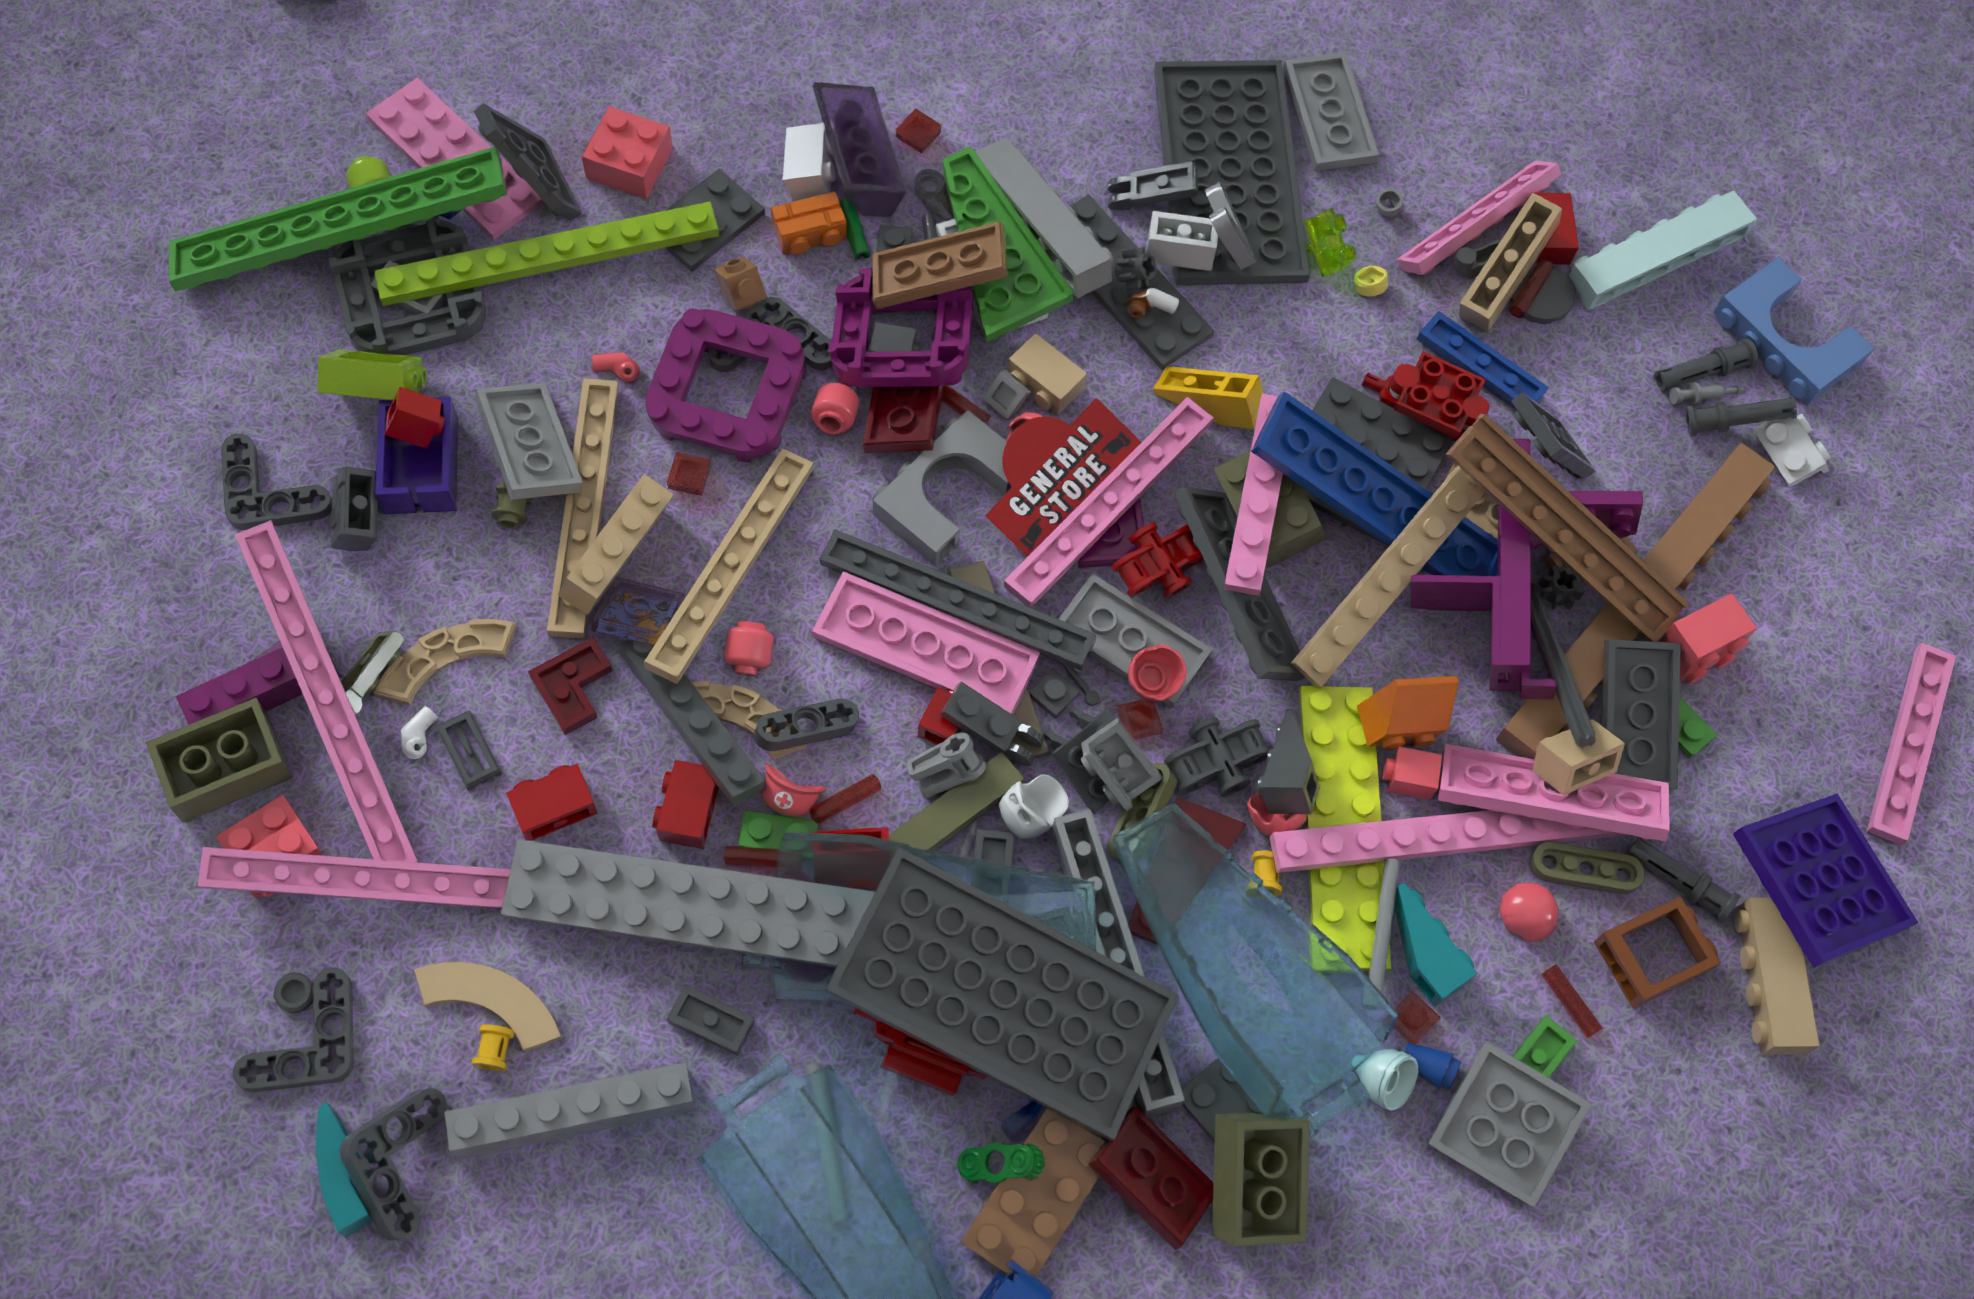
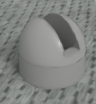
M1393 188L1382 190L1376 199L1378 212L1387 218L1398 215L1403 207L1402 194ZM1388 199L1393 208L1388 209L1384 201Z

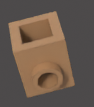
M746 257L731 259L724 265L714 268L722 295L726 302L735 310L751 309L758 304V301L767 298L757 266Z

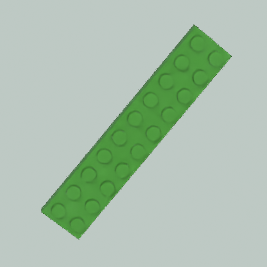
M491 147L169 241V283L174 292L186 288L193 289L203 283L217 279H228L241 272L251 269H262L269 264L286 259L293 260L306 253L327 250L334 245L351 240H361L368 235L385 230L392 231L402 225L416 221H427L434 216L450 211L457 212L481 202L495 201L499 197L507 195L501 155L496 147Z

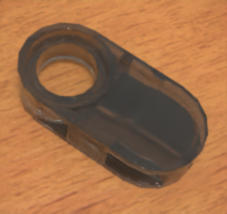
M925 169L917 173L914 178V192L923 201V205L928 212L935 213L942 222L955 219L945 177L934 169ZM932 181L938 185V188L935 191L927 192L921 188V184Z

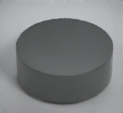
M287 974L277 982L274 988L275 1002L285 1012L300 1013L309 1008L313 1003L314 984L304 974Z

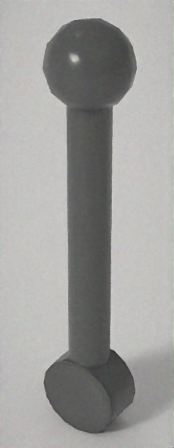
M1061 663L1084 693L1086 703L1091 706L1097 705L1100 700L1099 694L1095 691H1090L1073 667Z

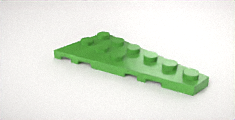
M970 146L942 159V169L958 232L1002 221L1005 229L1008 277L972 286L985 342L987 343L1072 302L1074 292L973 148Z

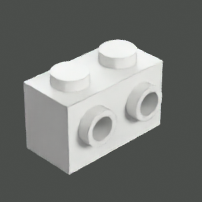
M825 123L789 127L786 129L782 180L792 201L830 193L831 182H835L836 173L832 161L833 156L837 155V143L835 137L830 136Z
M1153 211L1146 254L1152 255L1157 264L1211 271L1217 249L1218 234L1209 218Z

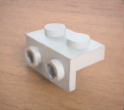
M1802 413L1795 419L1766 421L1753 429L1789 487L1800 483L1819 471L1823 474L1829 471L1826 461L1831 459L1820 441L1815 444L1812 442L1808 433L1813 430Z

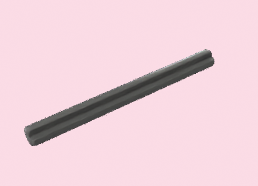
M1530 582V627L1550 679L1556 680L1555 692L1575 744L1580 748L1592 746L1596 742L1595 731L1538 587Z

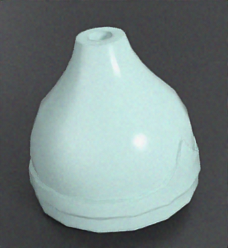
M1383 1049L1369 1055H1357L1352 1062V1068L1358 1074L1361 1086L1368 1098L1386 1110L1393 1111L1399 1109L1410 1097L1416 1085L1418 1063L1415 1058L1405 1052Z

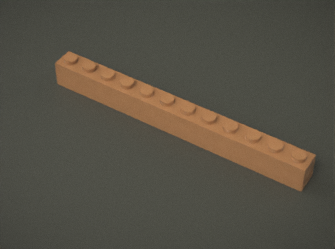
M1741 442L1643 561L1674 590L1677 587L1685 590L1697 575L1692 570L1698 563L1704 567L1716 552L1711 547L1713 543L1717 540L1722 544L1735 529L1730 524L1735 517L1741 521L1754 504L1749 501L1753 494L1760 498L1770 486L1772 481L1767 477L1776 466ZM1608 604L1605 605L1565 653V658L1586 710L1598 697V694L1593 690L1599 683L1603 685L1604 641H1634L1640 634ZM1556 692L1554 699H1527L1500 732L1496 741L1516 756L1535 759L1536 748L1540 741L1569 729Z

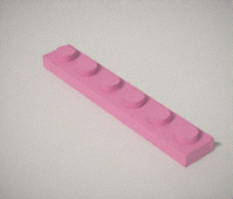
M1535 160L1397 259L1399 267L1405 272L1415 273L1416 275L1430 273L1434 270L1435 265L1445 258L1455 255L1458 249L1467 242L1479 238L1481 232L1491 225L1501 222L1505 218L1504 216L1513 209L1523 206L1532 192L1547 189L1552 181L1562 175L1559 164Z
M1262 393L1251 450L1278 396ZM1251 451L1224 590L1260 596L1283 473Z
M1924 643L1918 645L1914 652L1866 831L1901 846L1909 839L1956 655Z

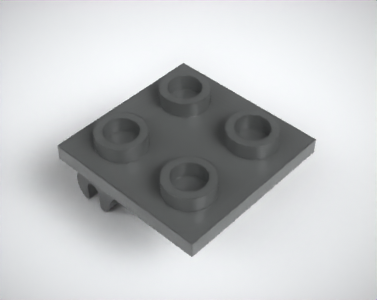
M1076 707L1069 712V715L1078 720L1076 724L1082 729L1070 740H1067L1048 729L1043 733V736L1051 742L1049 746L1054 750L1052 755L1086 806L1094 813L1108 802L1109 798L1102 788L1105 783L1098 774L1094 777L1091 776L1081 761V758L1084 756L1081 742L1116 718L1110 709H1105L1097 717H1093L1083 713Z

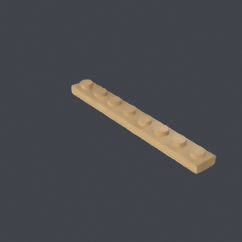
M583 378L572 453L583 484L581 493L566 495L547 626L549 637L585 639L588 615L561 598L558 593L566 577L600 533L619 395V383L615 380Z
M783 448L781 449L645 659L644 669L678 684L813 471V462Z
M1457 465L1299 652L1291 664L1315 687H1322L1410 583L1411 576L1416 575L1486 491Z

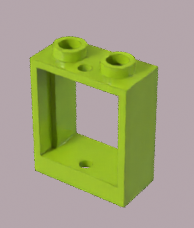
M339 349L318 357L317 393L393 400L399 387L420 393L421 388H424L427 382V369L422 366L423 357Z

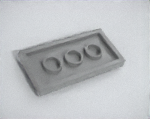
M1346 52L1285 60L1283 71L1314 171L1377 163L1379 157L1378 149Z
M546 383L478 388L476 390V402L510 500L581 493L583 482Z
M1093 573L1059 617V620L1096 634V642L1089 656L1127 680L1129 664L1135 657V654L1142 649L1164 644L1179 652L1186 664V680L1174 696L1161 701L1172 709L1210 657L1213 650L1208 645L1133 598H1130Z

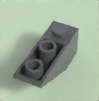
M1287 709L1282 724L1277 726L1276 741L1273 749H1270L1268 752L1267 767L1264 775H1261L1258 779V795L1264 799L1268 813L1311 815L1320 786L1293 709Z

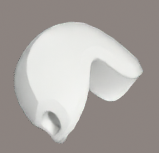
M1044 774L1026 784L1021 783V781L1015 783L1002 797L999 808L1005 824L1013 834L1020 839H1031L1052 828L1054 818L1061 817L1067 812L1069 799L1061 784L1053 777Z

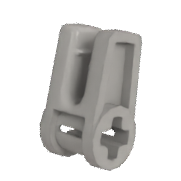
M966 733L954 734L944 742L907 762L908 772L914 781H919L920 791L925 798L934 796L962 783L973 781L986 768L984 759L981 755L974 752L973 741Z

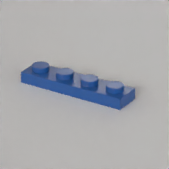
M1440 311L1419 332L1418 341L1451 364L1486 379L1483 386L1515 409L1516 407L1511 400L1522 392L1538 403L1549 389L1548 386Z

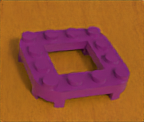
M872 268L860 269V276L851 279L844 285L838 284L835 291L837 306L832 343H829L828 347L832 368L838 377L839 383L848 387H907L956 385L961 381L962 374L968 367L973 319L971 286L877 309L873 302ZM937 310L935 340L932 341L931 351L868 352L872 311Z
M696 308L686 310L683 317L675 324L646 395V410L652 425L661 436L672 441L673 438L736 455L737 460L741 462H751V459L761 457L772 449L776 451L782 442L781 432L801 379L805 380L807 367L801 341L784 329L711 309L698 310ZM709 347L767 363L746 419L684 402L704 352L709 351Z

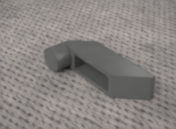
M1502 238L1476 249L1460 248L1454 258V266L1464 276L1469 278L1478 276Z

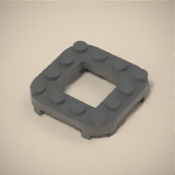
M437 215L427 220V224L361 240L348 241L336 251L334 256H330L329 264L345 321L344 326L352 345L357 351L408 355L464 341L482 330L486 318V305L480 286L446 293L449 307L432 310L428 314L420 313L382 323L375 293L370 285L372 283L370 274H375L374 270L383 269L389 260L398 265L470 251L466 234L461 226L440 220Z

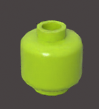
M361 156L350 164L345 178L349 188L391 177L392 174L387 164L380 158Z

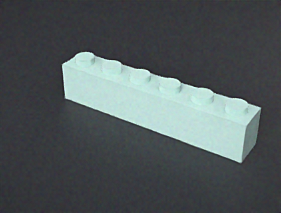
M1734 190L1722 196L1717 194L1697 208L1693 206L1688 207L1671 220L1667 218L1662 219L1651 229L1643 233L1637 231L1617 245L1611 243L1605 246L1598 254L1579 258L1572 264V270L1568 277L1573 282L1576 295L1589 311L1746 237L1757 218Z

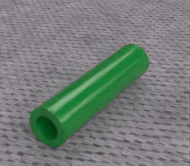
M843 198L839 203L846 219L847 237L854 259L856 261L861 260L860 254H863L864 259L869 258L871 254L853 199Z

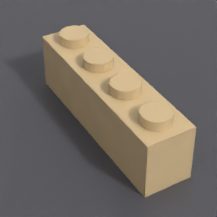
M1535 193L1531 194L1461 300L1459 317L1489 332L1560 224L1561 207Z
M643 474L566 577L558 595L586 615H589L665 511L674 494Z
M1748 898L1737 907L1738 910L1734 914V926L1738 933H1742L1743 947L1740 950V963L1743 969L1748 970L1749 984L1746 987V1000L1749 1006L1754 1007L1756 1020L1752 1024L1753 1041L1756 1044H1760L1761 1055L1808 1054L1819 1047V1040L1803 951L1771 898Z

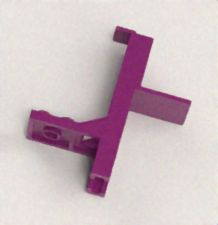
M1513 439L1531 456V439ZM1569 491L1618 538L1636 535L1643 507V491ZM1498 503V576L1412 575L1411 608L1490 611L1489 691H1520V699H1554L1556 680L1529 679L1530 551L1543 544Z

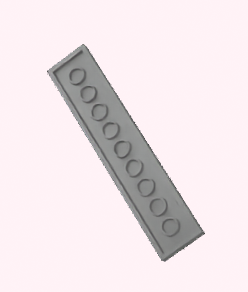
M517 839L500 915L505 918L837 967L875 892Z

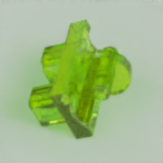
M1329 208L1304 220L1310 242L1306 243L1307 253L1314 251L1322 277L1330 276L1351 265V262L1357 259L1354 246L1345 244L1341 234L1345 232L1347 226L1343 214H1335L1334 209Z

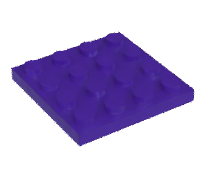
M1838 793L1743 826L1732 833L1813 968L1918 924L1915 916Z

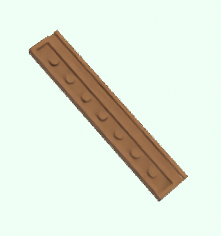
M1479 414L1476 422L1467 428L1446 453L1456 465L1648 642H1657L1679 617L1678 613L1689 605L1683 597L1486 414Z

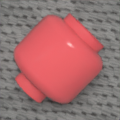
M841 383L823 385L817 391L811 410L813 422L820 430L827 434L835 435L847 432L854 425L860 405L859 397L847 385Z
M739 621L737 622V627H732L727 632L724 661L735 667L736 674L756 676L757 670L766 669L771 664L774 636L766 630V625Z

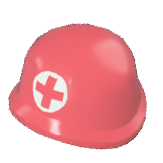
M765 764L766 790L762 791V798L772 810L789 817L807 815L820 794L824 793L827 789L823 786L795 785L773 766Z

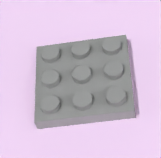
M1485 1041L1427 1144L1534 1208L1592 1103Z

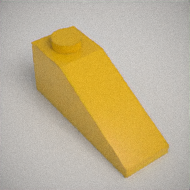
M1166 366L1153 387L1154 394L1177 405L1188 397L1213 416L1214 422L1222 426L1255 429L1261 395L1263 393L1259 375Z

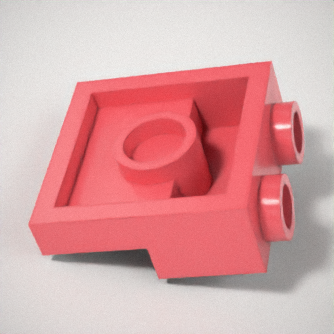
M283 794L215 836L224 849L323 856ZM250 892L256 899L260 896L269 897L275 894Z

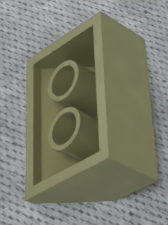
M1256 1113L1215 1114L1212 1236L1232 1246L1307 1242L1310 1120Z

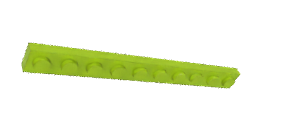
M710 201L374 270L381 303L383 306L714 238L719 236Z

